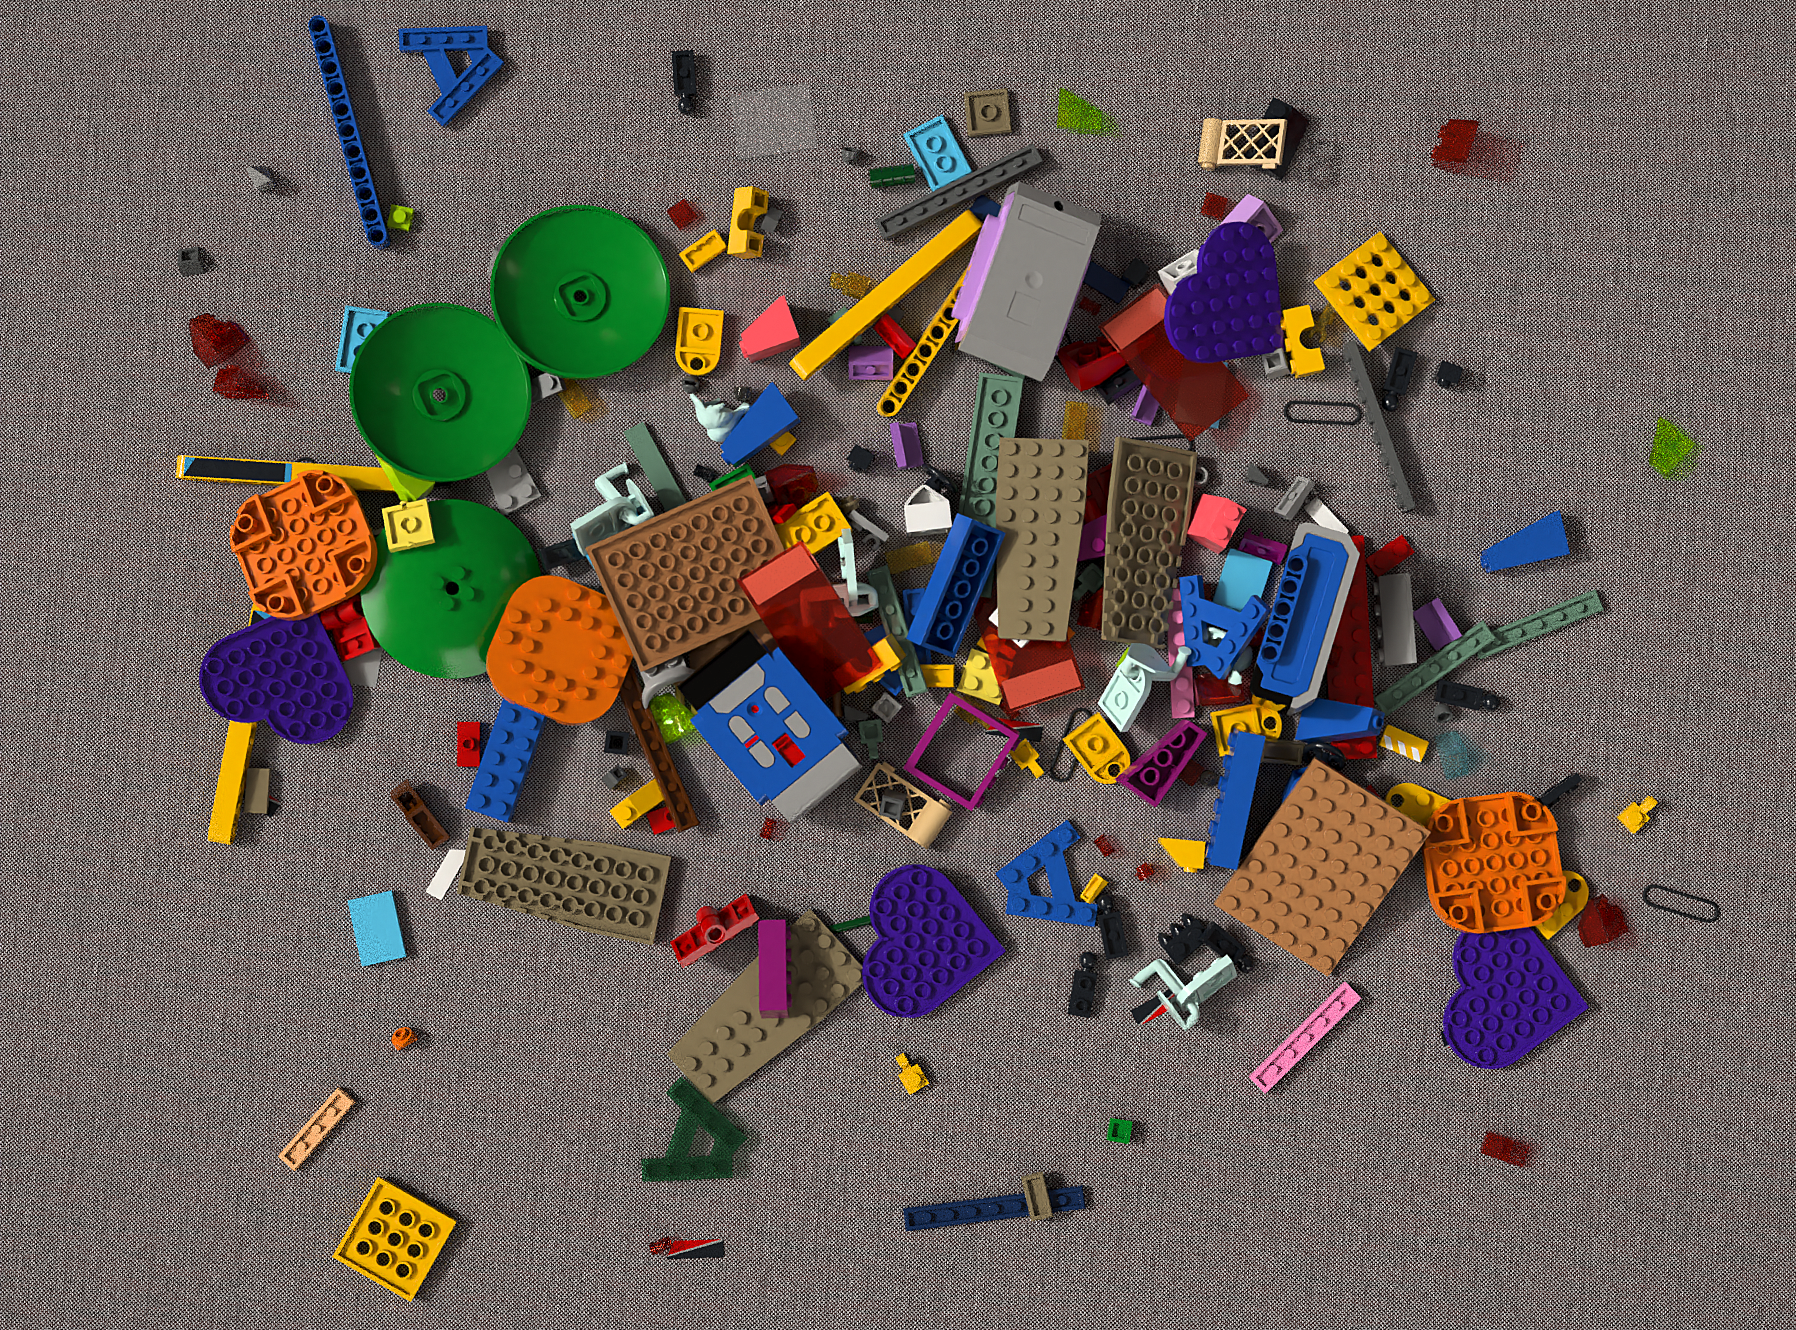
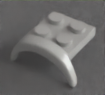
M682 654L640 672L645 684L642 693V703L645 709L648 708L649 701L653 695L665 686L684 680L697 681L694 678L697 673H694L695 670L687 668Z

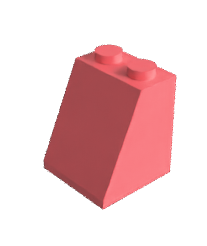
M784 295L780 296L741 333L743 341L739 342L744 359L749 357L750 363L801 345Z
M1201 493L1190 513L1187 537L1219 554L1227 546L1247 509L1228 498Z

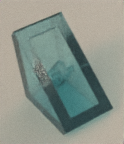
M1457 731L1434 736L1445 778L1450 779L1468 774L1467 750Z

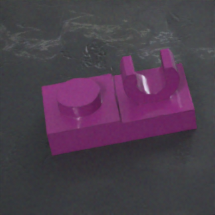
M1249 528L1240 541L1238 551L1280 565L1288 545L1267 538L1264 539L1263 532H1260L1259 536L1251 534L1252 529Z

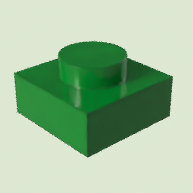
M1110 1117L1106 1140L1129 1144L1133 1121Z

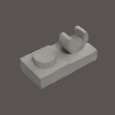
M1298 475L1273 512L1279 517L1291 521L1297 515L1303 503L1310 504L1307 495L1309 493L1317 494L1316 489L1313 488L1315 483L1311 479Z
M855 510L848 516V519L851 521L850 526L859 532L863 529L865 532L870 533L865 536L863 543L866 544L870 539L875 540L876 544L872 548L873 551L879 548L880 541L886 544L890 536Z

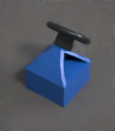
M1313 742L1303 748L1302 755L1308 764L1313 760L1309 755V752L1312 750L1316 754L1315 757L1329 766L1332 765V762H1339V764L1331 766L1337 771L1342 770L1346 766L1345 755L1333 745ZM1321 749L1330 751L1335 755H1330L1326 752H1323ZM1307 767L1292 770L1281 794L1282 803Z

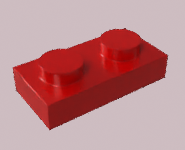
M1401 534L1366 558L1365 563L1377 578L1415 552Z

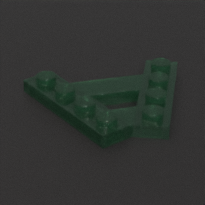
M681 1076L665 1093L682 1108L665 1157L641 1159L642 1182L733 1178L732 1154L748 1137ZM698 1125H700L715 1139L710 1155L687 1156Z

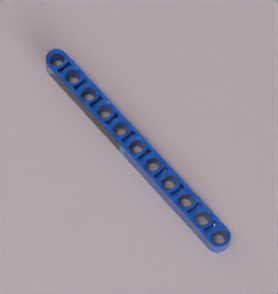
M317 15L309 20L308 28L368 241L374 248L384 250L390 245L391 238L333 29L323 16ZM319 25H325L323 31L316 32V28ZM331 46L329 52L322 53L323 47ZM330 67H337L333 74L327 73ZM337 87L343 88L340 94H333ZM348 108L346 115H339L341 109ZM348 129H354L352 136L345 137V132ZM354 150H360L358 157L351 158V153ZM359 171H366L364 178H356ZM365 192H372L370 199H362ZM371 213H378L374 221H368ZM382 233L384 235L380 242H374V237L377 234Z

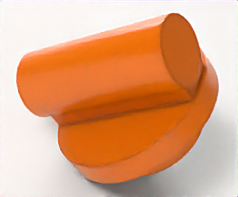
M409 1027L397 1029L392 1036V1043L397 1051L418 1040L415 1032Z

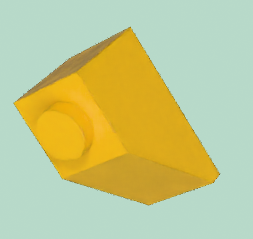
M1158 838V843L1179 867H1184V872L1197 873L1198 868L1203 869L1206 842Z

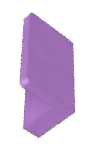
M849 346V380H893V349L890 346Z
M1147 374L1130 419L1150 427L1167 384L1152 379V375Z
M898 422L891 423L890 431L898 470L922 466L924 461L916 422L900 425Z
M1439 598L1430 601L1413 612L1414 619L1434 650H1438L1462 636Z

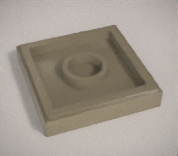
M1008 88L964 92L968 138L1012 133Z

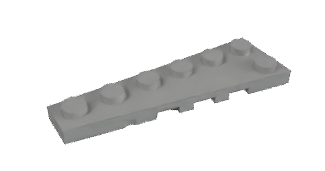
M515 446L504 459L486 471L500 513L503 516H507L542 497Z

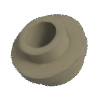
M850 495L842 498V503L838 505L839 509L842 508L843 513H847L860 507V499Z

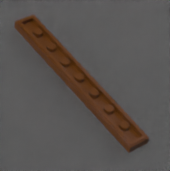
M630 663L618 694L679 834L699 826L700 823L649 704L647 709L643 706V690Z

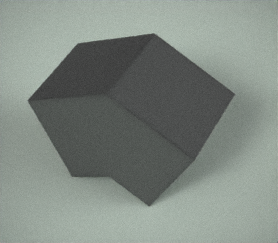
M770 206L760 228L773 234L783 212Z
M617 765L602 778V781L612 790L625 779L627 774L620 765Z

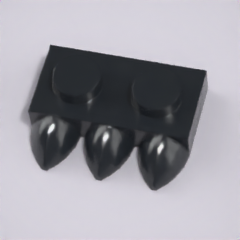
M1129 361L1101 384L1094 386L1104 402L1109 405L1142 383L1144 378Z
M1187 913L1182 914V922L1185 928L1179 924L1170 923V931L1173 938L1165 933H1158L1159 944L1176 965L1203 944L1198 939L1205 928L1198 919Z

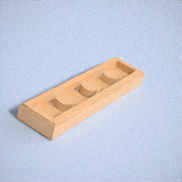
M338 1087L278 1157L296 1171L356 1101L341 1087Z

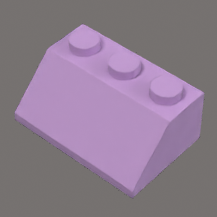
M1249 194L1241 200L1221 223L1237 221L1250 223L1259 228L1266 235L1270 243L1283 231V228L1266 203Z

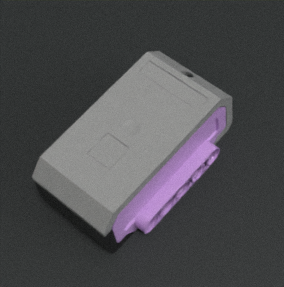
M1019 181L1010 186L1005 194L998 217L988 214L979 234L962 283L964 286H961L951 314V317L960 320V324L950 352L1013 377L1021 378L1031 384L1042 382L1052 364L1054 356L1059 350L1091 260L1090 254L1100 229L1101 214Z

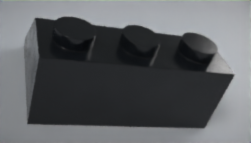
M1273 97L1262 119L1287 120L1282 165H1277L1276 169H1263V165L1247 166L1282 181L1310 121L1293 106ZM1273 126L1267 132L1272 139L1279 133L1280 126ZM1259 127L1254 137L1261 131ZM1263 135L1255 144L1261 150L1270 141ZM1273 145L1264 155L1268 159H1275L1277 149ZM1252 146L1246 152L1245 157L1252 159L1258 151Z

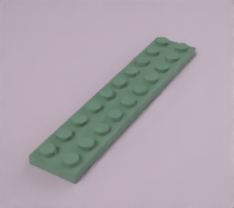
M980 372L958 513L996 529L1000 437L1016 438L1024 378ZM997 556L980 597H992Z

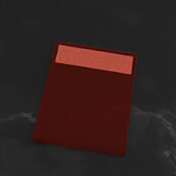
M1158 282L1112 317L1101 323L1098 328L1190 442L1244 400H1247L1249 395L1222 361L1213 363L1192 362L1185 359V356L1178 349L1173 348L1164 325V311L1169 295Z
M803 540L797 541L796 544L736 580L781 650L823 700L883 666L878 655Z
M996 566L992 597H979L973 613L1007 712L1013 713L1014 711L1085 689L1086 687L1068 635L1066 642L1030 640L1024 648L1019 647L1011 639H1000L998 637V627L988 619L998 608Z

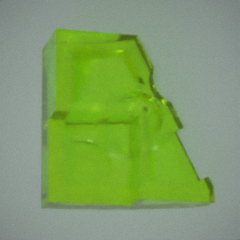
M1059 88L1056 128L1078 130V133L1100 134L1102 111L1064 88Z
M1660 416L1657 421L1649 465L1667 480L1694 448L1695 443L1678 432L1674 425Z
M669 692L649 701L655 721L658 723L667 745L697 730L690 721L695 715Z

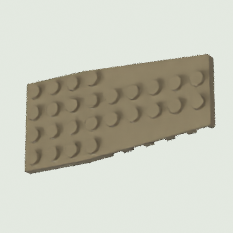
M1000 437L996 489V529L1006 533L997 554L998 637L1000 639L1067 641L1074 582L1077 574V561L1080 553V540L1086 511L1089 440Z
M1115 437L1107 504L1102 640L1129 645L1131 643H1141L1149 645L1153 649H1165L1163 640L1165 632H1168L1169 629L1167 619L1169 610L1173 609L1174 602L1171 601L1173 588H1177L1178 579L1175 578L1177 568L1181 567L1182 562L1180 552L1181 547L1185 546L1189 526L1198 452L1125 437Z
M471 827L457 894L557 922L582 931L654 945L672 856L608 843Z
M811 909L791 925V940H787V949L791 948V962H788V971L792 973V985H788V994H792V1007H789V1018H761L759 1012L758 955L667 1053L670 1059L711 1104L715 1103L814 1027L863 983L862 965Z

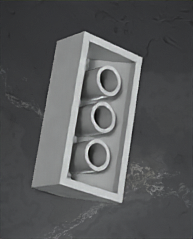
M1410 573L1379 576L1375 578V582H1372L1373 596H1376L1377 604L1374 605V617L1378 618L1375 636L1376 640L1380 641V649H1377V660L1381 662V667L1417 663Z

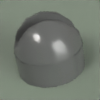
M853 147L842 148L843 162L848 164V161L851 160V163L855 164L859 159L860 150Z
M686 376L682 380L683 390L688 394L696 393L700 388L699 380L695 376ZM685 382H694L696 386L685 385Z
M1440 703L1434 708L1436 722L1444 723L1452 719L1453 713L1448 705Z

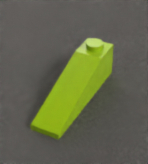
M376 456L401 501H408L410 503L423 500L431 493L435 482L407 476L393 469Z

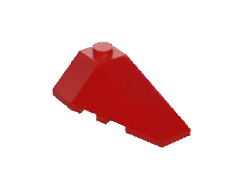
M1147 331L1120 350L1111 338L1104 339L1101 336L1096 337L1095 342L1084 344L1082 340L1062 347L1058 350L1057 355L1070 382L1082 392L1101 384L1155 342L1156 338Z

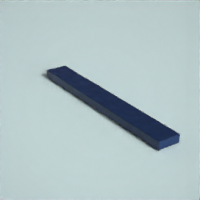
M980 195L970 210L978 219L984 222L988 214L998 217L1001 206L984 195ZM1090 261L1083 283L1119 305L1130 284Z
M1083 1185L1047 1189L1053 1213L1086 1209ZM1024 1192L903 1208L906 1231L1030 1216Z

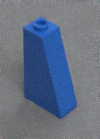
M773 382L767 386L720 446L724 452L721 456L728 466L732 463L735 468L739 467L801 422Z
M1560 510L1543 517L1483 550L1482 556H1480L1482 568L1486 569V573L1570 554Z
M1316 698L1311 706L1302 710L1295 739L1309 744L1380 735L1385 713L1374 708Z

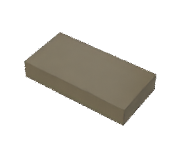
M1265 739L1260 762L1301 766L1302 751L1305 744L1298 741Z
M247 768L244 813L268 814L272 769Z
M1043 1171L1021 1176L1031 1222L1054 1217Z

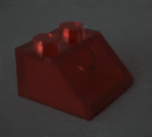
M1449 119L1445 125H1441L1437 135L1440 138L1439 144L1434 146L1430 156L1433 159L1431 166L1457 174L1467 161L1479 121Z
M1211 673L1198 674V679H1193L1195 707L1234 704L1245 701L1242 684L1234 685L1229 683V674L1222 680H1219L1217 677H1211Z

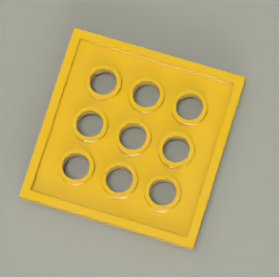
M1381 231L1313 282L1369 352L1436 300ZM1372 257L1380 259V267L1373 264ZM1356 269L1363 270L1366 277L1364 279L1359 278L1356 274ZM1387 274L1395 278V284H1391L1386 280ZM1341 281H1345L1349 284V291H1345L1341 288ZM1371 286H1374L1379 290V296H1375L1371 293ZM1401 291L1408 294L1409 301H1404L1400 297ZM1354 299H1360L1364 307L1358 308L1354 303ZM1384 304H1390L1393 307V313L1386 312ZM1368 316H1374L1378 324H1370Z
M378 1176L332 1257L411 1302L458 1220L383 1177ZM384 1201L390 1202L393 1206V1210L389 1214L381 1210V1204ZM407 1212L411 1214L412 1223L410 1225H405L401 1222L402 1213ZM373 1221H377L381 1225V1231L378 1234L370 1230V1223ZM422 1224H429L431 1226L432 1233L430 1236L422 1235L420 1232ZM395 1232L400 1235V1244L394 1245L390 1242L389 1236L391 1233ZM361 1241H365L370 1245V1251L366 1254L361 1253L358 1249ZM411 1244L419 1245L421 1249L420 1255H411L409 1246ZM380 1253L389 1255L390 1261L387 1265L379 1263L378 1255ZM400 1264H406L409 1267V1274L407 1276H401L398 1273L397 1268Z

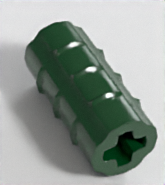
M913 164L869 169L871 189L915 183Z

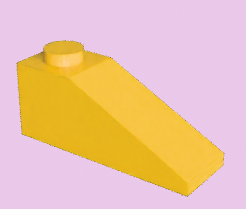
M653 779L610 810V813L622 829L628 828L664 801L656 780Z

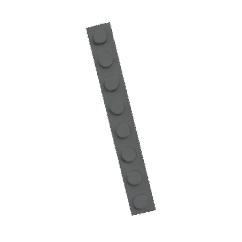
M1032 143L874 220L875 225L884 242L1042 166L1043 160Z
M1355 340L1347 342L1343 346L1342 356L1346 363L1349 362L1351 368L1349 374L1353 384H1357L1359 390L1357 392L1360 404H1364L1366 422L1372 426L1374 431L1372 433L1374 444L1376 446L1379 445L1382 453L1379 455L1383 467H1387L1389 473L1387 475L1388 483L1391 488L1394 487L1397 495L1395 496L1396 505L1399 509H1402L1403 513L1415 508V504Z

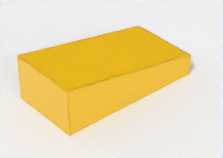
M1095 873L1080 897L1091 904L1109 882Z

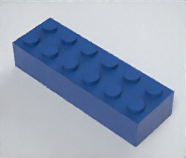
M957 513L906 639L925 648L955 658L1005 537V532Z
M503 698L466 802V809L507 823L512 822L548 717L518 704H512Z
M1234 728V731L1229 733L1227 745L1230 747L1229 755H1224L1222 767L1225 768L1224 777L1220 776L1218 782L1220 796L1219 799L1215 798L1213 805L1215 819L1210 821L1208 828L1211 838L1210 842L1205 843V858L1210 865L1237 870L1266 738L1261 733Z

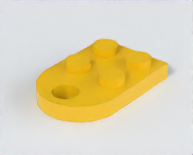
M679 307L675 355L679 366L687 374L704 376L711 373L717 367L721 354L724 311ZM694 359H701L703 361V367L700 370H693L691 368V362Z
M1254 703L1210 713L1219 757L1225 754L1229 755L1230 747L1227 745L1229 733L1233 732L1234 728L1261 733L1266 736L1265 739L1276 740L1282 730L1280 715L1273 707L1264 703ZM1267 717H1272L1276 721V726L1272 730L1264 726V720Z
M1099 712L1095 713L1062 739L1087 773L1100 783H1116L1114 779L1130 766V756L1127 749ZM1112 764H1118L1120 767V771L1116 776H1110L1108 773V768Z
M1413 783L1395 785L1387 792L1384 801L1391 804V797L1394 794L1400 795L1402 797V804L1395 808L1422 825H1425L1433 811L1451 801Z
M1562 870L1563 876H1566V892L1562 904L1558 906L1551 918L1534 926L1546 940L1551 938L1579 913L1588 901L1589 890L1587 883L1579 874L1573 871ZM1571 879H1576L1579 883V888L1575 892L1570 891L1568 888V883Z

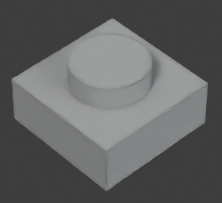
M885 692L871 710L888 724L902 706Z

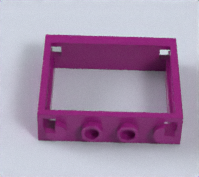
M951 690L903 769L972 811L975 806L979 808L984 801L985 796L982 794L985 789H991L996 782L997 777L994 775L998 768L1003 770L1009 761V758L1006 756L1010 749L1015 751L1021 742L1018 738L1020 732ZM954 703L1010 737L971 800L915 766Z

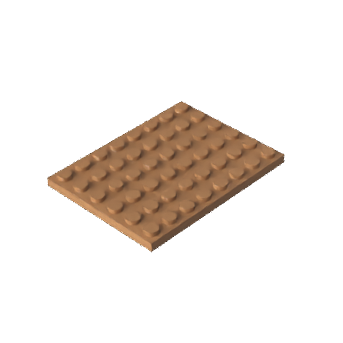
M748 475L585 547L640 672L800 601L802 589L798 581L759 605L743 582L745 578L786 554L752 475Z
M1314 757L1218 895L1214 905L1324 975L1329 976L1427 839L1431 830L1317 757Z

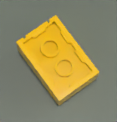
M829 492L824 493L797 510L785 523L774 525L786 553L802 544L810 558L838 542V537H842L841 529L850 528L852 533V528Z

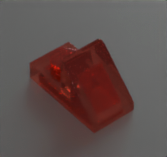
M1486 1131L1480 1153L1523 1168L1530 1146Z

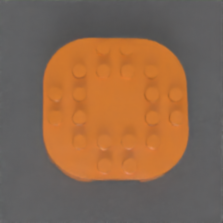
M323 470L301 472L297 474L298 478L261 496L259 494L253 495L236 512L238 516L234 525H231L230 546L232 552L237 555L250 589L248 594L251 600L260 610L281 620L297 621L306 619L356 595L368 584L376 568L378 557L377 544L356 492L346 481Z
M548 575L536 577L525 582L511 596L489 646L486 657V669L493 688L506 701L556 720L557 723L578 726L600 718L612 706L633 659V654L606 595L569 579Z
M1505 792L1459 798L1441 805L1428 817L1424 826L1430 829L1431 833L1421 846L1428 895L1435 913L1446 925L1468 934L1531 927L1551 918L1558 906L1562 904L1566 892V876H1563L1556 837L1558 827L1550 810L1534 799L1535 797L1521 792Z

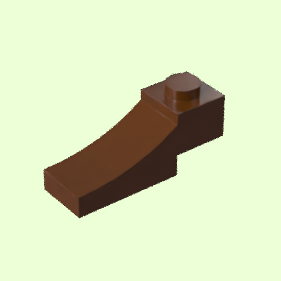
M409 779L390 791L392 800L431 850H434L450 838L449 833L433 814Z

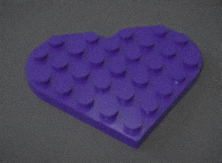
M1237 221L1217 226L1208 234L1209 237L1199 249L1197 273L1190 274L1181 279L1176 284L1177 287L1172 295L1168 296L1166 301L1164 325L1171 345L1174 349H1178L1185 356V359L1196 363H1213L1274 353L1279 348H1283L1286 351L1284 332L1280 324L1282 313L1276 259L1270 241L1259 228L1250 223Z
M318 614L297 621H286L271 616L220 639L208 650L199 671V684L202 695L207 704L217 714L228 720L240 723H251L266 719L270 727L278 735L298 744H316L336 735L348 721L353 707L351 684Z
M906 864L886 873L876 884L869 903V916L873 929L879 938L873 942L865 955L862 966L863 984L872 1002L885 1013L895 1017H920L937 1008L1006 950L945 875L927 865Z
M1530 927L1480 934L1463 932L1459 934L1453 947L1452 966L1455 977L1461 987L1452 994L1446 1004L1443 1014V1031L1451 1050L1464 1062L1484 1069L1506 1067L1520 1059L1589 1008Z

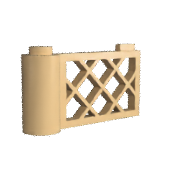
M1204 119L1198 165L1202 166V169L1206 171H1214L1215 168L1221 165H1263V169H1276L1277 165H1282L1287 120ZM1237 126L1240 132L1230 139L1228 136L1229 127ZM1253 126H1258L1261 131L1251 139L1247 132ZM1273 126H1280L1279 133L1272 139L1267 132ZM1244 135L1249 142L1239 150L1235 143ZM1265 135L1270 142L1260 150L1255 143ZM1274 145L1277 149L1276 158L1268 159L1264 154ZM1233 146L1238 153L1231 159H1225L1226 151ZM1254 146L1258 153L1252 159H1247L1244 153Z
M885 761L882 765L878 763L853 800L928 850L953 813L949 810L951 806L942 799L938 802L896 775L894 773L896 769ZM879 770L888 775V784L876 786L875 776ZM891 777L897 780L898 782L892 783ZM873 781V787H868ZM903 784L906 786L908 795L906 799L909 801L910 811L902 813V816L911 814L913 821L908 831L900 826L899 820H896V824L889 817L879 815L881 801H879L878 788L890 786V789L893 790V785ZM874 789L876 802L867 804L860 799L865 791ZM909 789L915 792L916 794L910 795ZM921 796L927 800L923 809L913 811L911 798ZM877 805L878 811L871 806ZM914 813H919V815L915 819Z

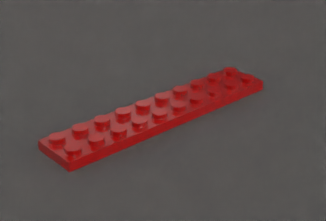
M1364 535L1350 536L1360 555L1326 665L1327 700L1374 708ZM1376 736L1330 742V745L1343 752L1346 760L1377 758Z

